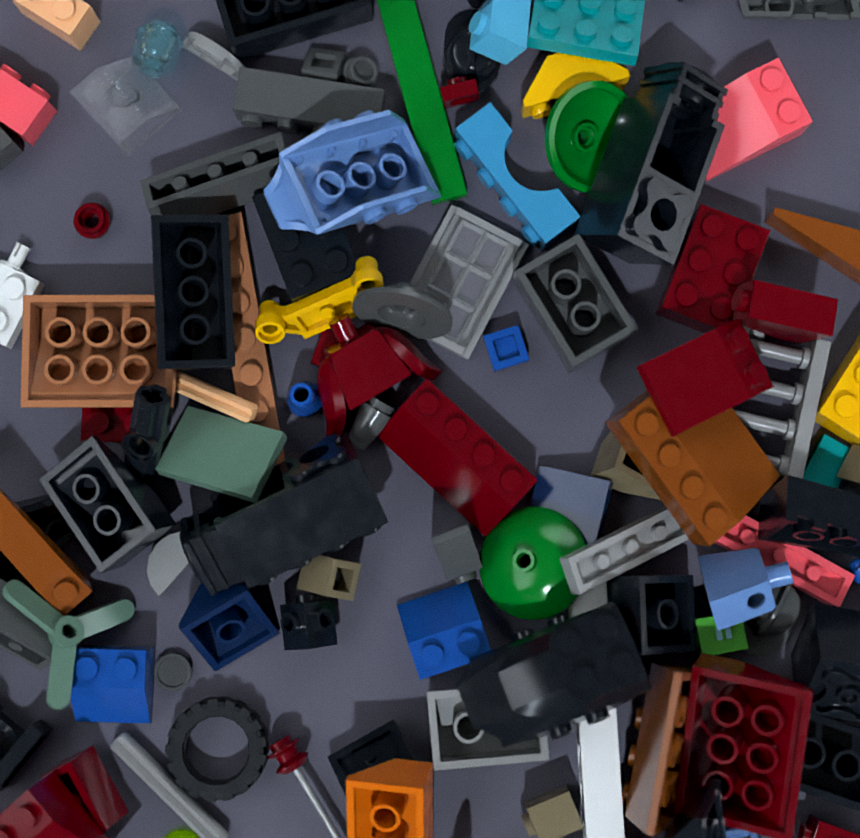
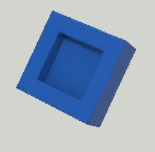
M519 325L483 336L493 372L529 362L530 359Z

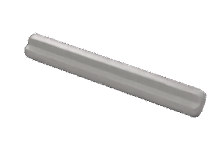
M121 733L112 742L111 749L201 838H228V832L183 787L180 788L176 784L175 779L129 733Z

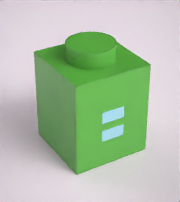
M712 613L695 616L696 649L698 648L700 655L702 653L718 655L749 649L743 622L717 631Z

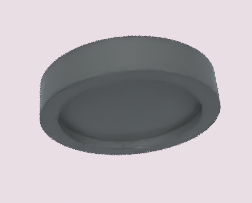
M170 653L164 655L155 665V680L161 688L167 691L180 690L191 680L192 665L182 654Z

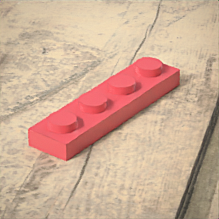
M747 515L714 542L728 551L757 548L760 550L764 566L787 561L793 578V584L791 585L826 605L840 607L855 577L854 574L807 548L759 540V522Z

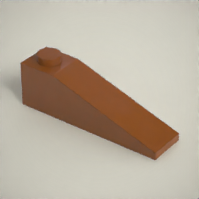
M774 207L766 215L764 223L860 285V230Z
M0 488V551L36 591L59 613L65 616L92 592L89 577Z

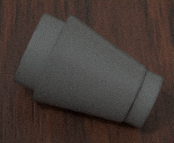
M377 395L361 404L349 434L352 444L362 450H366L368 445L374 441L393 417L391 414L395 407Z

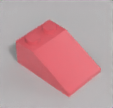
M779 57L724 86L728 89L726 96H723L722 101L724 103L717 112L719 113L717 121L724 124L725 127L706 176V182L802 135L813 122Z

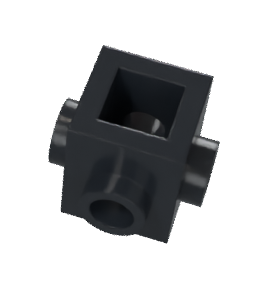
M315 593L294 596L295 603L280 605L284 650H304L337 645L333 599L318 600Z

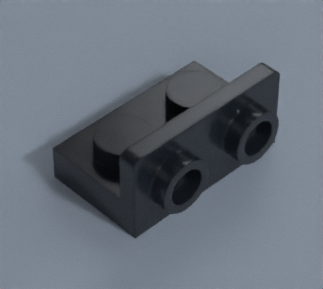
M394 720L389 721L327 757L345 796L346 778L348 775L395 758L417 761Z

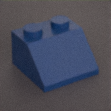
M467 581L397 605L407 643L420 680L469 664L470 658L491 650Z
M77 646L71 692V704L75 721L152 723L155 647Z

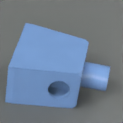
M757 548L698 556L717 631L773 611L776 605L771 589L793 584L788 562L764 566L760 550Z

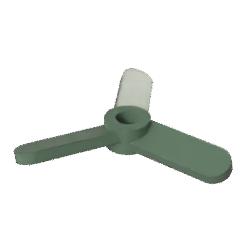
M10 580L2 590L3 596L8 602L48 633L49 641L53 647L46 700L48 706L54 710L65 709L71 700L77 644L84 638L130 620L135 611L133 603L127 599H118L77 616H63L19 580ZM63 627L69 630L70 638H66L63 635Z

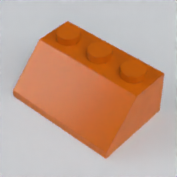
M395 758L348 775L346 778L347 838H433V763Z

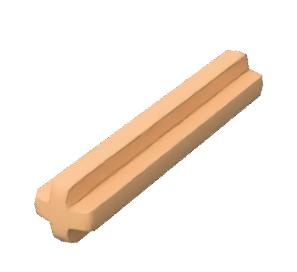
M179 370L177 371L175 392L245 423H252L258 412L256 404Z

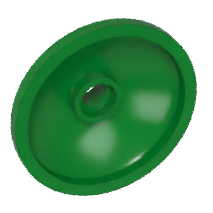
M585 81L570 87L557 99L546 123L545 149L550 166L562 183L578 192L590 193L624 98H628L622 90L608 82ZM580 132L581 139L578 142V134Z
M533 506L514 510L508 513L488 533L483 541L479 556L483 568H480L479 571L485 591L500 609L512 616L528 620H542L556 616L569 608L579 597V595L571 594L559 558L585 546L586 542L575 524L554 510ZM528 554L531 558V563L528 567L523 568L521 558Z

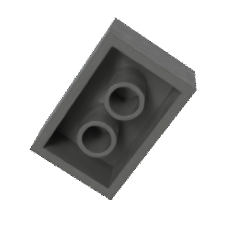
M579 234L514 271L512 281L568 373L629 338L637 330V327Z

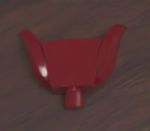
M348 313L334 318L330 321L329 326L337 340L323 349L325 358L319 363L317 371V387L325 418L326 437L331 434L341 435L343 433L346 423V407L351 411L410 376V371L421 378L435 381L443 372V369L431 363L397 329L388 326L375 328L369 323L356 329Z

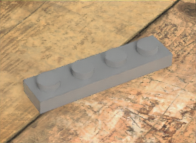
M665 506L559 558L571 594L581 595L689 540V538Z

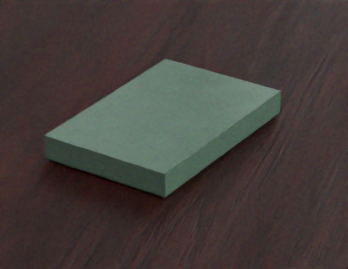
M187 406L155 470L160 475L256 503L283 449L287 436L279 430L249 422L245 423L235 418Z

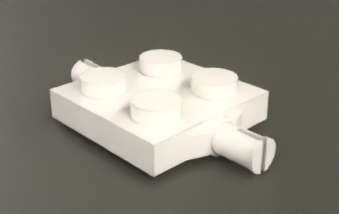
M16 242L8 260H0V344L9 349H12L22 330L23 295H40L45 286L42 282L28 276L21 269L31 249Z

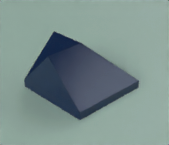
M200 584L178 624L181 632L214 671L221 669L280 634L278 628L247 587L238 584L229 586V589L221 590L212 597L206 586Z

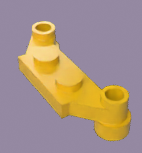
M371 256L359 258L355 264L356 269L350 278L287 306H280L278 302L273 300L262 302L259 305V316L255 321L256 338L265 344L280 342L284 338L285 333L299 334L304 339H307L330 329V321L342 314L348 313L351 319L357 317L352 309L355 295L365 289L384 287L383 276L378 271L377 260Z

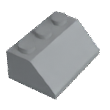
M458 689L427 691L434 771L550 760L547 736L503 748L500 739L496 736L472 728Z

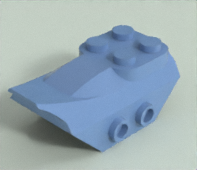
M368 110L358 114L351 120L342 121L341 118H337L325 123L318 131L279 152V165L276 173L264 189V196L280 229L303 230L317 235L364 221L366 225L373 224L383 219L386 215L395 212L397 215H402L415 209L418 204L441 197L405 119L390 110L378 113Z

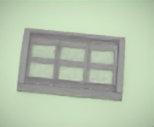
M451 205L410 281L411 285L429 294L430 298L444 305L453 317L452 328L446 335L427 340L461 358L469 360L529 244L491 223Z

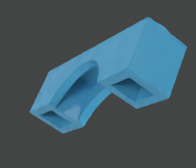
M490 102L455 128L456 142L454 146L465 161L471 159L479 169L476 171V174L482 184L487 189L493 187L501 197L498 202L504 212L510 218L515 215L523 225L521 232L532 246L538 244L542 251H544L577 226L581 216L559 188L547 191L531 190L519 184L511 176L505 163L504 153L511 142L513 130Z

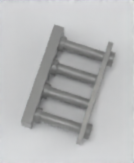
M743 326L749 335L750 328ZM750 338L757 355L797 364L799 369H802L799 383L789 385L771 381L774 387L762 392V394L790 400V404L794 405L791 419L788 418L786 421L739 410L734 411L746 428L781 435L782 439L786 440L784 455L780 454L778 457L766 455L780 474L778 482L787 475L803 479L831 342L821 339L814 340L808 343L807 347H802L799 350Z

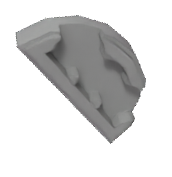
M194 31L188 32L182 41L184 49L236 81L238 80L239 69L245 66L225 48Z
M180 532L169 534L160 540L148 558L147 574L149 582L159 597L167 591L189 566L180 542Z

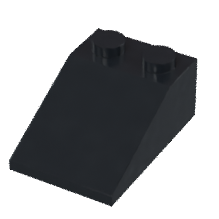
M96 435L91 436L39 479L100 573L124 566L176 525L156 493Z

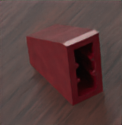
M752 280L738 285V289L733 294L731 308L734 311L732 321L739 318L742 326L789 343H805L833 336L838 299Z

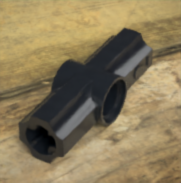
M157 384L150 386L141 385L137 389L130 429L122 441V447L126 453L124 463L149 487L157 479L158 472L155 468L160 461L163 443L170 434L167 419L171 397L167 394L166 388Z

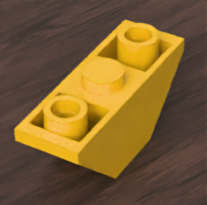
M562 53L548 55L523 99L521 107L522 118L532 116L533 119H540L549 116L557 99L567 89L581 82L604 81L613 84L623 91L630 78L629 71L614 62Z

